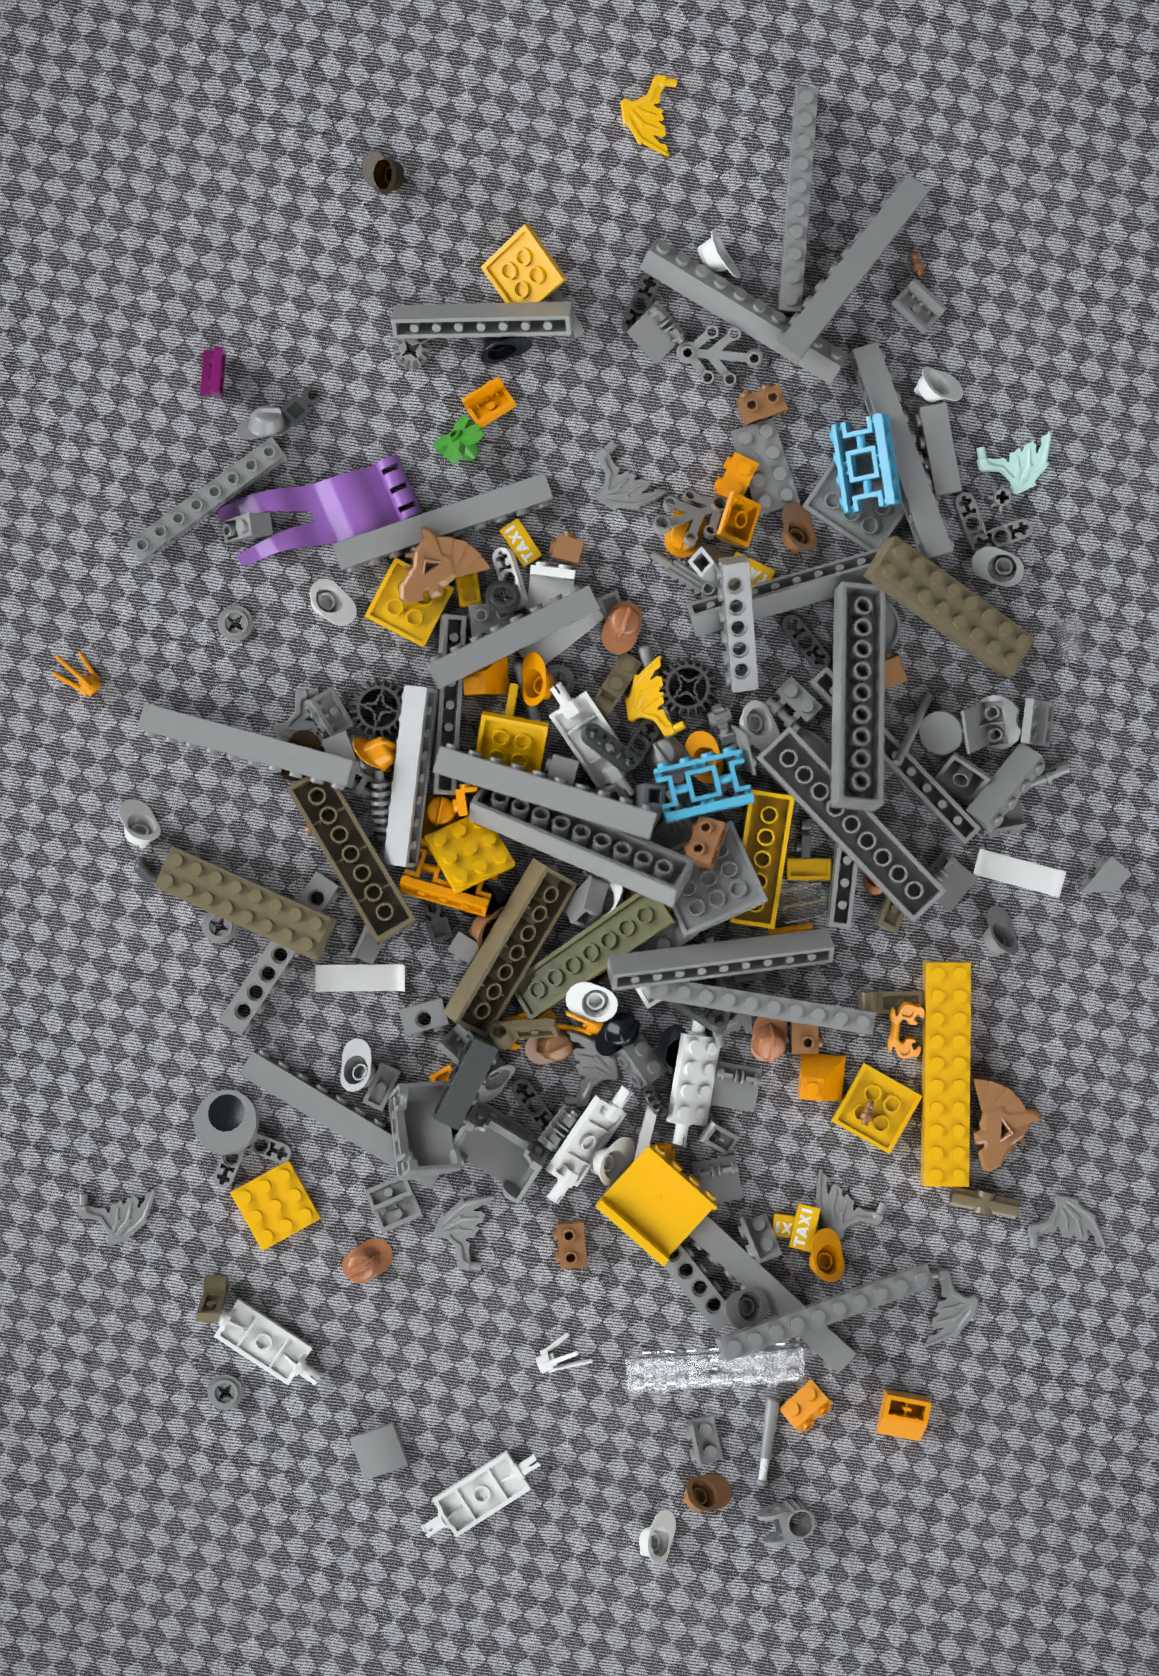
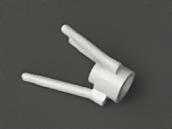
M566 1333L547 1348L540 1350L541 1355L536 1357V1362L540 1372L544 1374L546 1372L552 1373L561 1369L589 1364L593 1362V1359L558 1365L559 1362L579 1355V1352L575 1351L556 1358L553 1352L549 1353L570 1336L569 1333Z

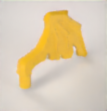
M655 75L650 89L645 96L634 101L625 98L620 102L623 125L629 127L639 145L642 143L669 157L670 153H668L667 145L659 143L654 137L662 138L666 136L665 126L660 123V121H664L662 109L654 105L660 103V96L665 86L676 88L677 79L669 78L666 75Z
M659 655L639 675H634L628 697H625L627 720L630 722H635L638 718L652 720L657 724L665 737H671L687 727L684 721L672 724L668 720L665 710L658 709L665 703L664 698L661 697L664 695V692H660V687L664 686L663 677L656 676L653 679L651 677L655 670L661 667L662 657Z

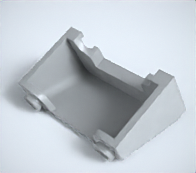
M448 1081L400 1083L389 1095L388 1104L396 1169L400 1181L460 1171L464 1165L463 1153H460L458 1149H454L451 1127L434 1120L432 1116L443 1088L450 1085Z
M476 1102L469 1112L466 1124L464 1126L461 1125L453 1138L454 1149H458L460 1153H463L464 1163L468 1161L504 1183L502 1186L504 1196L519 1204L544 1166L551 1151L537 1140L540 1135L487 1103L481 1104Z

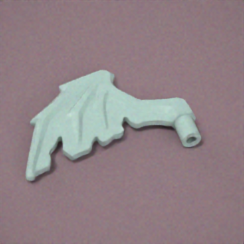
M1048 431L1046 435L1041 437V446L1037 453L1036 444L1032 441L1024 445L1022 452L1019 448L1011 452L1008 462L1004 457L1001 459L987 458L985 447L976 448L978 457L976 461L981 472L1001 473L1010 482L1013 489L1011 493L1014 495L1036 486V479L1050 464L1047 460L1052 432Z

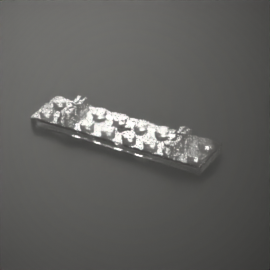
M803 1342L775 1344L728 1362L722 1360L718 1348L625 1353L627 1393L656 1391V1395H660V1391H662V1395H664L668 1390L767 1384V1388H771V1384H773V1387H777V1383L805 1382Z

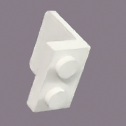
M536 562V565H531L527 611L530 612L529 609L539 604H542L543 607L551 604L549 599L559 594H562L563 597L571 594L569 589L574 587L576 570H571L572 566L561 564L558 565V568L549 567V563Z

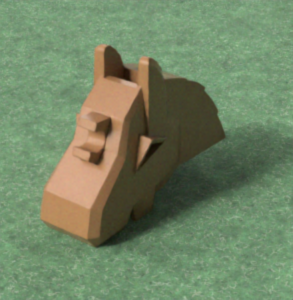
M422 526L420 528L422 534L421 542L414 552L405 553L406 558L412 559V565H404V570L408 572L399 584V599L407 605L422 601L425 592L431 598L442 596V587L447 586L456 577L491 568L481 557V554L467 542L448 536H436L431 529ZM427 564H435L426 570Z
M972 1075L981 1107L979 1127L972 1131L976 1145L982 1144L977 1148L982 1169L990 1172L1002 1165L1009 1150L1012 1153L1016 1152L1013 1147L1014 1143L1018 1141L1022 1146L1026 1145L1024 1136L1029 1125L1041 1121L1042 1117L1038 1111L1032 1108H1025L1018 1094L1007 1084L989 1077ZM1002 1123L1006 1128L1003 1133H1001Z

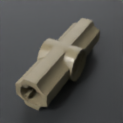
M952 1187L950 1191L949 1205L971 1209L975 1213L988 1216L994 1214L1016 1219L1018 1214V1199L996 1195L994 1192L983 1189L972 1190L963 1187Z

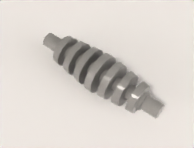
M375 769V780L371 782V787L376 789L371 790V796L376 798L371 799V805L374 807L370 808L371 814L374 815L372 816L373 823H379L374 825V830L379 832L376 834V838L381 841L383 851L386 843V827L389 818L388 807L391 801L389 796L392 791L390 788H385L390 786V782L384 778V771L382 769Z

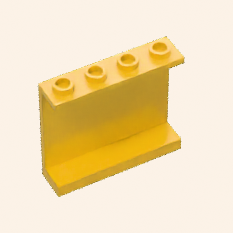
M650 1143L597 1201L596 1208L664 1267L669 1261L670 1255L712 1209L714 1211L717 1209L718 1202L716 1201L717 1197L711 1191H704L699 1186L700 1182L694 1176H687L682 1171L683 1167L677 1161L673 1160L671 1162L665 1156L666 1152L660 1146L656 1145L654 1147Z

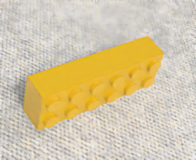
M751 789L755 802L746 805L741 842L768 902L730 918L728 921L730 923L774 929L794 799L790 795Z

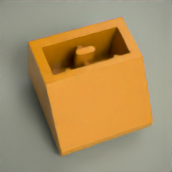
M884 1388L876 1433L920 1441L928 1425L932 1404L927 1396Z

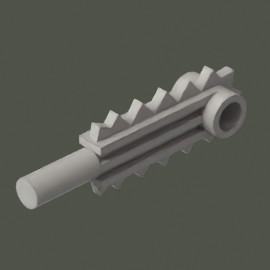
M655 550L652 552L650 558L667 568V577H671L672 581L678 579L679 586L686 584L687 590L694 589V595L701 593L702 599L717 595V588L700 578L696 571L693 572L691 565L686 567L685 560L680 561L678 557L672 562Z

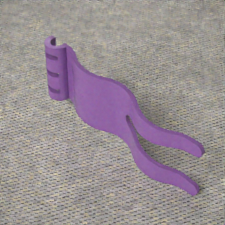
M397 454L386 457L375 465L340 474L310 485L254 493L225 505L218 511V516L223 521L246 513L276 511L311 512L314 516V521L276 533L241 552L238 555V561L244 566L286 550L337 543L415 515L423 514ZM396 465L397 469L385 473L384 470L386 468ZM401 484L405 485L406 488L394 493V487ZM413 503L414 507L402 511V506Z

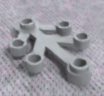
M715 325L707 326L705 332L693 342L684 341L678 345L676 355L679 361L685 364L691 363L705 384L713 382L714 374L712 371L706 370L698 358L708 359L723 377V382L727 386H732L736 383V376L733 372H729L720 360L746 362L750 367H758L763 361V355L758 349H750L747 353L721 351L730 342L740 338L741 331L737 327L729 328L727 334L709 349L699 348L708 339H714L718 336L719 330ZM711 327L716 329L714 336H710L707 333ZM733 329L738 331L736 338L730 336V331ZM686 348L692 351L689 357L683 355V351ZM752 354L758 355L757 362L750 361ZM705 373H710L712 375L710 381H705L703 379ZM732 375L734 377L733 382L727 383L725 380L726 376Z
M691 489L684 492L682 501L677 500L673 496H667L664 499L663 508L667 511L677 509L685 512V514L669 518L666 515H658L653 521L652 528L657 535H664L669 532L670 528L692 521L690 529L685 533L683 539L685 545L692 547L698 540L697 533L703 517L712 515L709 525H706L703 530V537L707 540H713L716 537V527L720 517L723 515L728 499L719 495L710 499L697 494ZM694 502H696V503L701 504V505H703V506H705V507H703V508H698V507L692 506V504H694Z

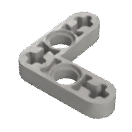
M963 492L954 500V508L968 546L974 554L980 549L974 546L977 543V539L981 542L988 540V534H990V541L994 547L1002 548L1021 541L1032 533V524L1027 519H1018L987 531L972 494ZM961 497H964L965 500L969 499L970 503L967 505L969 511L973 509L974 513L963 517L962 514L967 511L964 506L959 505V502L962 501ZM968 518H975L978 521L977 529L970 530L966 526ZM1019 523L1027 527V530L1024 531L1025 535L1018 532L1013 535L1015 539L1012 540L1011 532L1008 529L1009 526L1011 531L1017 529ZM997 531L1006 533L1007 539L1004 543L996 541L995 533ZM991 543L986 544L983 547L991 546Z
M257 1131L251 1144L243 1151L237 1153V1162L230 1163L226 1155H221L214 1173V1183L220 1188H227L233 1183L246 1150L277 1163H285L292 1156L291 1146L284 1141ZM263 1138L266 1140L267 1148L265 1150H258L255 1147L257 1139ZM272 1142L275 1143L273 1147L280 1150L281 1147H284L285 1152L288 1153L287 1156L284 1155L282 1158H279V1153L276 1151H272L271 1155L267 1152L270 1150ZM222 1163L227 1167L235 1168L234 1171L232 1169L228 1171L227 1177L230 1178V1181L226 1180L224 1183L221 1182V1178L218 1176L219 1174L222 1175L226 1167H222Z

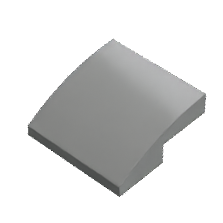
M1033 698L1025 699L1020 743L1050 748L1055 703Z
M397 1176L364 1191L383 1234L424 1216L409 1180L400 1181Z
M394 1422L377 1426L370 1431L355 1434L349 1438L364 1480L389 1473L409 1464Z

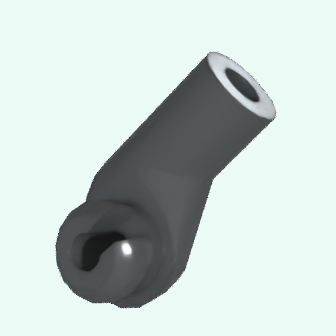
M139 858L136 860L134 871L143 881L156 883L160 872L151 871L148 868L146 859Z

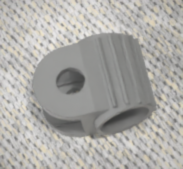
M791 1498V1500H785L783 1503L764 1507L756 1513L757 1519L765 1523L774 1520L776 1531L765 1534L763 1538L764 1545L767 1547H778L793 1543L797 1539H808V1536L813 1535L812 1532L816 1529L815 1515L798 1499L793 1500ZM798 1512H804L802 1522L796 1526H790L792 1516Z

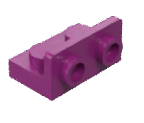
M214 347L213 351L204 350L201 395L223 397L227 354L223 347Z

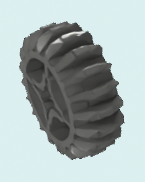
M685 657L684 664L682 665L679 659L675 660L677 665L675 668L669 663L667 666L671 670L670 672L662 670V674L667 677L662 679L664 686L660 687V691L664 690L665 694L661 697H666L668 700L663 706L672 705L670 713H673L675 708L679 709L677 716L681 717L683 711H686V717L689 718L691 710L694 711L695 716L699 715V707L702 711H707L704 703L706 702L708 705L713 704L712 700L708 699V697H716L717 694L710 692V690L718 686L717 684H710V681L716 679V676L708 677L707 674L712 669L709 667L704 671L702 668L705 662H701L698 667L696 666L697 658H693L692 664H688L689 659ZM691 669L699 674L692 679H687L679 671ZM674 675L679 684V689L671 696L669 681ZM704 679L706 690L701 700L696 692V685ZM696 680L693 687H691L693 689L692 693L685 691L678 695L682 690L681 688L684 687L682 686L683 682L689 684ZM682 696H689L696 704L685 706L677 703L676 700Z
M374 678V686L369 681H366L367 689H364L361 685L358 686V689L362 692L361 695L353 693V696L358 698L357 702L350 701V705L356 706V709L349 711L350 714H357V717H354L352 722L360 721L361 723L357 726V729L361 730L365 726V735H368L370 730H373V738L377 737L378 732H380L381 736L386 737L385 731H388L389 735L393 736V727L399 731V725L397 724L399 723L402 709V695L399 696V693L403 689L398 687L396 690H393L396 685L394 681L388 687L387 679L385 678L382 680V685H379L377 678ZM380 690L374 702H363L368 694ZM386 691L395 697L398 708L387 705ZM380 702H383L384 704L382 706H385L386 709H390L391 711H381L378 716L376 714L377 711L369 706L375 707L378 706ZM362 708L373 712V726L364 719ZM385 715H396L390 724L380 727L382 718Z

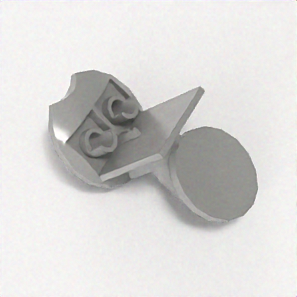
M993 694L984 697L977 704L962 710V719H958L956 715L948 711L939 710L930 713L923 719L920 725L919 736L926 749L938 755L954 752L961 746L964 737L967 754H971L985 746L992 749H1005L1014 745L1022 734V728L1019 723L1020 709L1013 700L1006 696Z

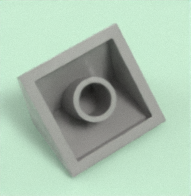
M956 752L949 753L933 778L946 792L968 806L992 777Z

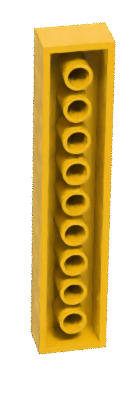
M923 961L922 991L925 1016L922 1019L921 1183L925 1187H969L971 963L967 961Z

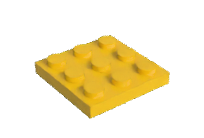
M529 224L522 226L481 266V269L505 303L543 302L567 280Z
M395 557L364 617L424 648L455 588L450 585L442 587V596L434 598L429 597L428 593L425 592L422 601L406 605L399 599V584L408 572L404 570V565H411Z
M482 711L476 751L482 753L481 757L485 759H490V756L502 759V764L511 766L512 763L525 766L524 771L533 773V770L541 771L549 723Z
M469 816L424 836L426 845L455 894L515 867V861L498 833L469 821Z
M863 1062L831 1121L890 1154L923 1096ZM871 1100L875 1103L872 1109V1116L874 1118L872 1122L869 1121L868 1126L861 1124L860 1114L864 1112L866 1102Z
M290 1159L230 1192L262 1251L322 1218Z

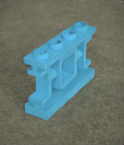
M879 413L866 417L868 428L851 432L850 423L848 422L831 425L830 439L835 448L833 459L838 468L837 484L841 488L842 495L840 505L845 514L863 512L862 500L876 497L879 500V507L903 504L889 414ZM876 433L877 446L867 447L865 435ZM856 438L858 449L847 451L845 439ZM871 453L874 473L858 477L855 456ZM882 478L884 490L873 492L872 480ZM863 482L864 494L854 496L852 483Z
M736 746L723 749V753L714 755V752L701 754V758L693 760L692 757L679 759V763L671 765L670 762L657 764V769L653 770L656 784L667 782L672 803L662 805L665 824L753 804L755 800L750 784L739 787L734 767L745 763L742 749L736 750ZM736 758V760L727 763L729 774L718 776L716 765L706 767L707 763ZM692 767V770L684 772L686 784L674 786L672 775L662 777L664 773ZM711 771L716 792L695 797L690 776ZM732 782L734 793L744 791V795L714 801V798L723 796L720 786L722 784ZM688 792L691 804L700 802L698 806L670 811V808L679 806L676 796Z

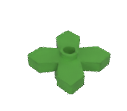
M463 415L454 424L453 430L449 434L441 436L433 444V447L453 465L460 459L471 461L479 453L477 442L485 436V432L466 415Z

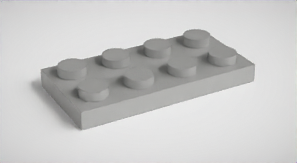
M770 418L731 431L730 434L736 453L759 463L748 486L751 500L762 505L759 516L781 510L788 503L795 502L800 504L774 419Z

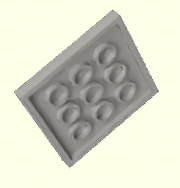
M856 438L846 440L847 451L858 449ZM871 453L855 456L858 477L874 473ZM833 459L802 508L866 552L880 548L905 514L902 504L879 507V500L876 497L862 500L863 512L845 514L840 505L842 495L841 488L837 484L838 468ZM882 478L872 480L873 492L884 490ZM863 482L852 483L854 496L864 494Z
M732 821L725 823L728 830L714 869L710 870L693 865L691 876L672 908L685 939L768 902ZM690 840L674 846L670 850L683 855L684 846Z

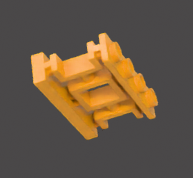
M422 837L419 852L420 861L417 870L413 872L405 869L400 881L399 892L485 917L491 899L490 893L482 891L485 881L474 885L477 887L475 896L463 893V891L455 894L448 881L439 879L441 873L439 865L435 866L425 863L427 854L432 855L426 845L424 837ZM422 871L434 874L432 883L419 880ZM496 875V876H494V877H492V878H490V879L497 880L498 875Z

